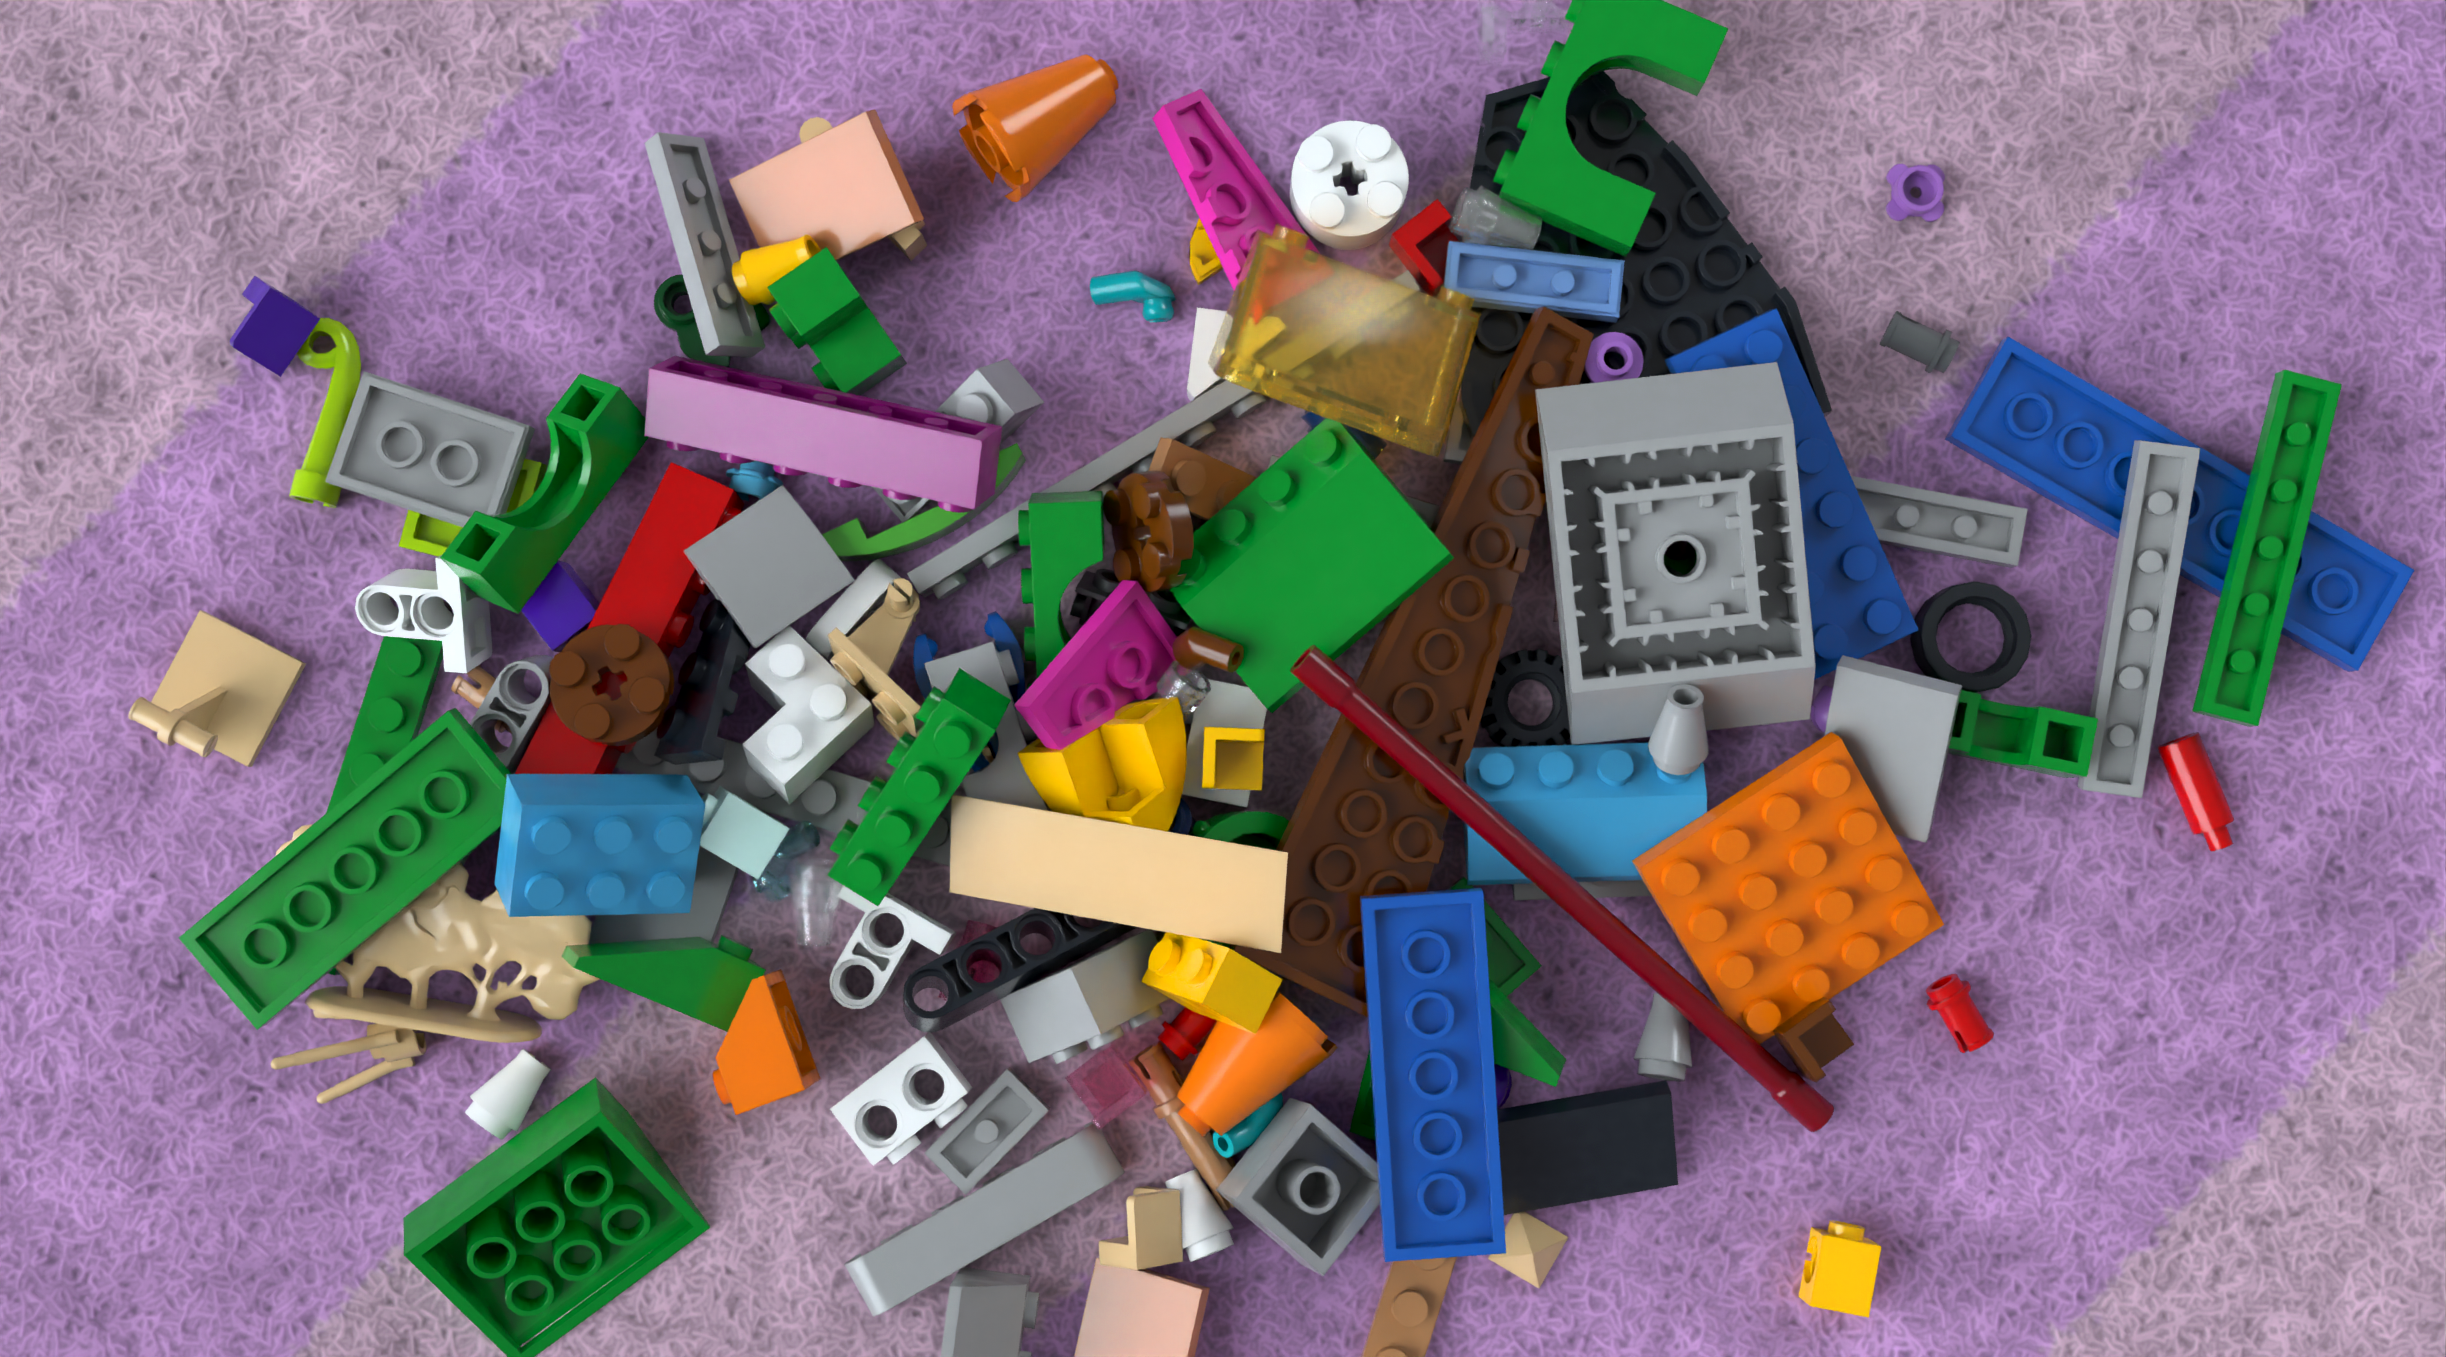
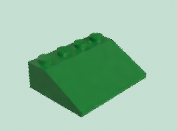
M1331 413L1193 533L1194 548L1192 559L1181 560L1180 570L1177 574L1187 575L1179 586L1171 588L1170 591L1200 629L1243 645L1244 656L1236 673L1266 709L1273 713L1305 686L1290 672L1293 664L1305 650L1314 644L1334 661L1452 561L1454 556L1362 442Z
M595 1077L403 1218L404 1256L507 1357H535L708 1230L710 1225L632 1116ZM532 1337H534L532 1340H530V1341H529L528 1343H526L524 1346L520 1347L522 1344H524V1343L527 1342L529 1339H531Z

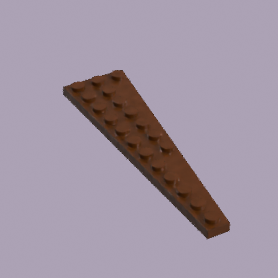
M1544 306L1535 309L1431 526L1433 532L1454 556V559L1389 613L1356 682L1359 689L1462 780L1464 778V765L1471 755L1514 608L1510 605L1520 573H1524L1530 554L1527 547L1536 517H1541L1546 499V494L1543 493L1545 482L1535 389L1579 385L1594 336L1591 332ZM1341 713L1276 848L1277 851L1288 852L1281 953L1230 944L1229 948L1250 961L1368 1018L1360 896L1426 892L1434 864H1439L1445 843L1442 840L1450 809Z

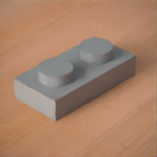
M1008 1067L924 1154L966 1195L1050 1110V1107Z

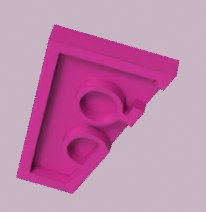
M1122 580L1014 706L1046 748L1061 750L1114 718L1115 711L1135 699L1144 700L1159 690L1158 685L1174 675L1183 676L1191 670L1182 667L1176 661L1172 646L1177 637L1138 581Z

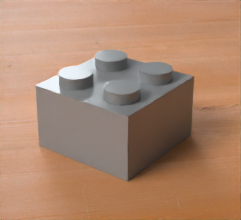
M1292 1098L1288 1099L1216 1189L1219 1194L1301 1265L1322 1276L1325 1275L1380 1204L1377 1162L1311 1104Z

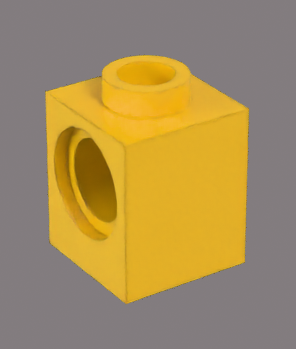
M1829 1220L1828 1230L1811 1227L1807 1252L1812 1253L1811 1261L1805 1260L1799 1298L1812 1307L1869 1317L1881 1246L1871 1239L1865 1238V1228L1855 1224Z

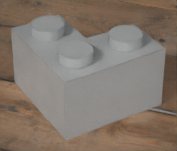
M1152 929L1120 941L1000 999L1029 1063L1052 1055L1055 1063L1058 1064L1088 1049L1085 1043L1086 1040L1093 1050L1124 1035L1120 1024L1126 1021L1129 1022L1133 1029L1164 1014L1160 1003L1170 998L1141 982L1148 968L1149 956L1158 943Z

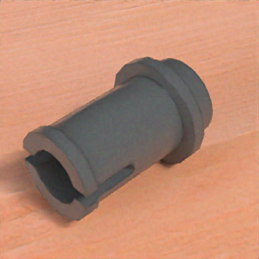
M1896 311L1879 345L1889 347L1927 365L1925 371L1931 373L1933 369L1944 373L1951 363L1960 342L1951 338L1952 331L1946 329L1942 334Z

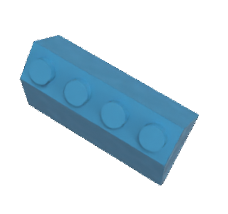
M1648 743L1472 748L1470 758L1465 763L1463 769V781L1577 882L1643 880L1632 860L1707 812V789L1703 762L1697 770L1689 774L1674 775L1666 773L1654 763L1653 756L1648 749ZM1463 821L1467 885L1533 883Z

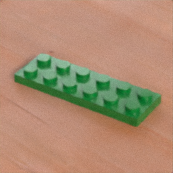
M456 708L448 710L179 937L180 941L257 1030L260 1029L501 829L507 774H511V772Z

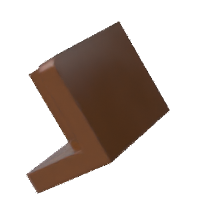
M1827 998L1812 1002L1773 1030L1774 1037L1802 1076L1816 1083L1826 1076L1821 1068L1854 1045L1832 1014L1836 1008Z

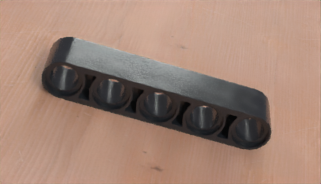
M1034 908L918 968L910 974L904 984L903 992L905 1017L912 1027L922 1032L933 1033L943 1030L1137 927L1104 921L1099 926L1088 928L1078 924L1073 915ZM1037 933L1048 938L1052 949L1042 955H1032L1023 949L1020 941L1026 935ZM983 960L995 964L1000 974L992 982L979 983L969 976L967 970L974 962ZM936 988L946 996L947 1001L938 1010L925 1011L916 1005L914 997L923 989Z

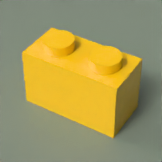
M1166 932L1163 939L1153 948L1149 956L1148 968L1141 982L1193 1012L1256 1034L1283 979L1228 947L1195 937Z

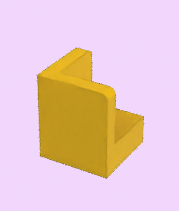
M1204 727L1202 788L1262 791L1265 729Z

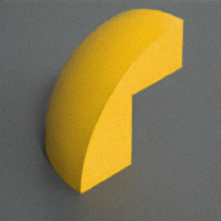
M1167 697L1126 704L1115 711L1114 718L1061 750L1046 748L1041 740L1038 739L1017 754L1031 783L1053 812L1168 831L1180 803L1186 773V734L1178 697Z

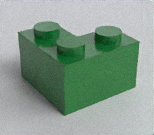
M827 247L767 287L778 302L769 311L781 329L798 349L808 344L820 360L811 369L824 388L861 396L907 364Z

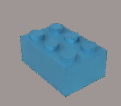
M507 774L494 884L508 916L690 913L705 803L688 775Z

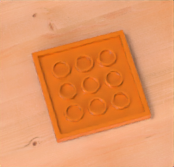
M1833 732L1825 735L1632 860V863L1717 1006L1759 1044L1774 1036V1029L1812 1002H1817L1822 998L1831 999L1944 925L1844 742Z

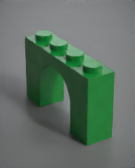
M1572 0L1564 19L1574 23L1566 44L1554 41L1541 70V74L1550 77L1542 98L1530 95L1517 125V128L1526 131L1518 153L1508 148L1506 149L1493 179V182L1503 185L1497 202L1626 257L1634 244L1656 193L1601 170L1581 156L1568 134L1566 126L1567 101L1573 91L1586 79L1599 72L1611 69L1638 71L1697 96L1708 77L1728 28L1663 0Z

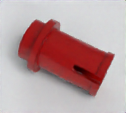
M1950 974L1938 979L1927 987L1926 993L1930 998L1927 1001V1006L1932 1011H1938L1956 1041L1959 1051L1961 1053H1966L1968 1050L1971 1052L1987 1044L1994 1037V1032L1988 1027L1970 997L1971 985L1966 980L1961 981L1957 974Z
M1185 1007L1170 1024L1166 1021L1161 1024L1165 1029L1157 1038L1184 1061L1190 1053L1194 1056L1199 1053L1195 1047L1214 1028L1217 1020L1193 1012Z

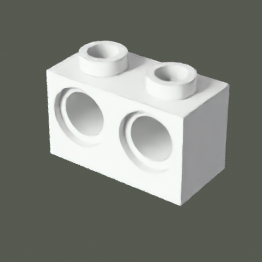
M929 1032L830 1110L873 1166L885 1156L894 1165L922 1143L915 1135L916 1132L932 1120L936 1122L939 1128H942L964 1111L968 1105L962 1097L973 1087L935 1037ZM931 1069L941 1075L944 1081V1093L941 1098L928 1100L917 1093L914 1080L919 1070ZM878 1105L886 1106L894 1112L897 1118V1128L894 1134L882 1136L876 1134L870 1128L868 1113L871 1107Z

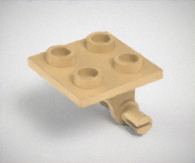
M904 578L894 579V587L889 583L885 603L849 637L845 636L837 627L828 634L833 652V657L830 659L832 665L880 711L876 716L877 720L898 741L905 731L915 737L924 723L915 717L920 706L888 676L910 626H912L913 621H916V615L920 609L919 595L912 588L911 583Z
M200 610L152 701L150 702L144 697L138 698L132 705L128 718L157 732V739L169 746L177 742L200 754L202 757H207L214 749L247 767H252L306 663Z

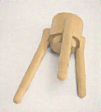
M313 1011L316 1018L347 1019ZM374 1023L367 1026V1037L277 1057L271 1061V1067L278 1070L365 1050H370L374 1059H385V1061L317 1095V1102L324 1104L395 1070L415 1066L414 1057L425 1054L426 1041L424 1033H415L418 1030Z

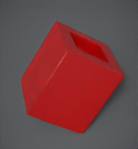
M1438 199L1392 233L1389 242L1390 248L1431 299L1443 290L1449 241L1460 242L1449 229L1452 216Z

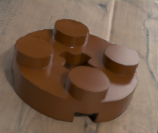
M1157 470L1127 475L1121 481L1118 489L1106 492L1103 501L1104 514L1112 526L1116 550L1113 557L1115 575L1120 582L1122 580L1138 581L1146 592L1171 589L1179 586L1187 575H1177L1180 570L1181 560L1192 559L1194 548L1193 526L1186 500L1181 491L1170 492L1166 484L1162 481L1171 478L1164 472Z
M626 624L600 625L583 631L571 639L563 650L554 656L549 667L551 677L550 697L558 717L570 730L591 742L610 746H623L643 739L660 725L666 715L664 710L669 704L670 694L673 696L674 674L666 654L651 638ZM608 671L615 675L625 673L627 681L620 686L622 696L616 700H612L606 693L598 695L597 686L602 683L601 676Z

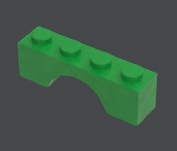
M580 373L546 417L551 439V453L547 471L536 492L523 505L508 513L490 515L475 511L440 558L479 598L519 614L649 438L644 436L646 418L620 387Z
M1103 491L1032 493L1028 503L1029 510H1019L1020 546H1030L1031 568H1022L1021 570L1023 604H1033L1034 626L1024 627L1025 660L1036 661L1037 678L1072 639L1066 630L1061 613V598L1065 589L1073 578L1084 569L1103 561L1105 552ZM1028 683V684H1027V689H1028L1033 683Z

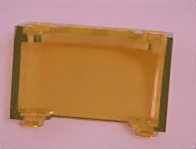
M1275 224L1272 234L1257 229L1208 360V364L1217 376L1241 387L1410 449L1438 457L1448 433L1481 316L1479 312L1471 309L1475 299L1441 286L1438 296L1425 294L1321 255L1306 247L1310 236L1279 224Z

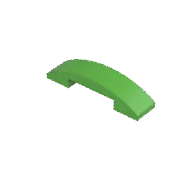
M1017 443L999 452L995 494L970 512H950L937 506L873 537H870L865 524L856 518L822 535L841 561L873 560L920 548L954 532L985 510L1008 487L1026 460Z

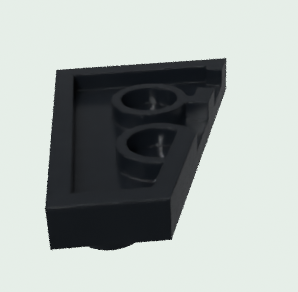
M720 599L712 600L701 617L699 629L703 632L696 652L691 653L681 667L678 683L682 687L674 706L667 709L665 717L657 728L656 735L660 742L654 756L674 765L717 761L723 758L727 741L716 736L723 717H729L734 713L738 694L732 691L729 684L731 676L736 674L747 661L751 643Z

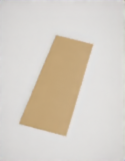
M952 795L950 893L1281 953L1288 852Z

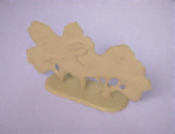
M312 824L301 826L293 832L292 840L282 844L276 851V855L311 827ZM459 863L357 948L353 953V965L342 961L335 967L348 982V986H333L315 990L308 995L305 1004L317 1012L336 1017L498 1043L532 1041L541 1037L542 1027L540 1024L523 1014L495 1008L508 999L523 995L530 1001L533 1009L547 1019L563 1020L576 1011L583 986L600 979L573 968L562 957V954L567 945L589 944L592 922L585 915L509 917L497 889L482 901L471 898L465 892L469 874L464 866ZM508 961H516L521 965V971L509 986H507V982L498 981L497 990H493L490 987L495 972ZM476 963L487 970L483 981H479L475 977L473 967ZM376 967H387L400 978H406L412 984V993L408 995L364 988L363 985L373 974ZM440 970H452L463 973L471 980L478 991L475 1005L427 998L429 978ZM530 975L537 978V985L533 990L522 989L523 982Z

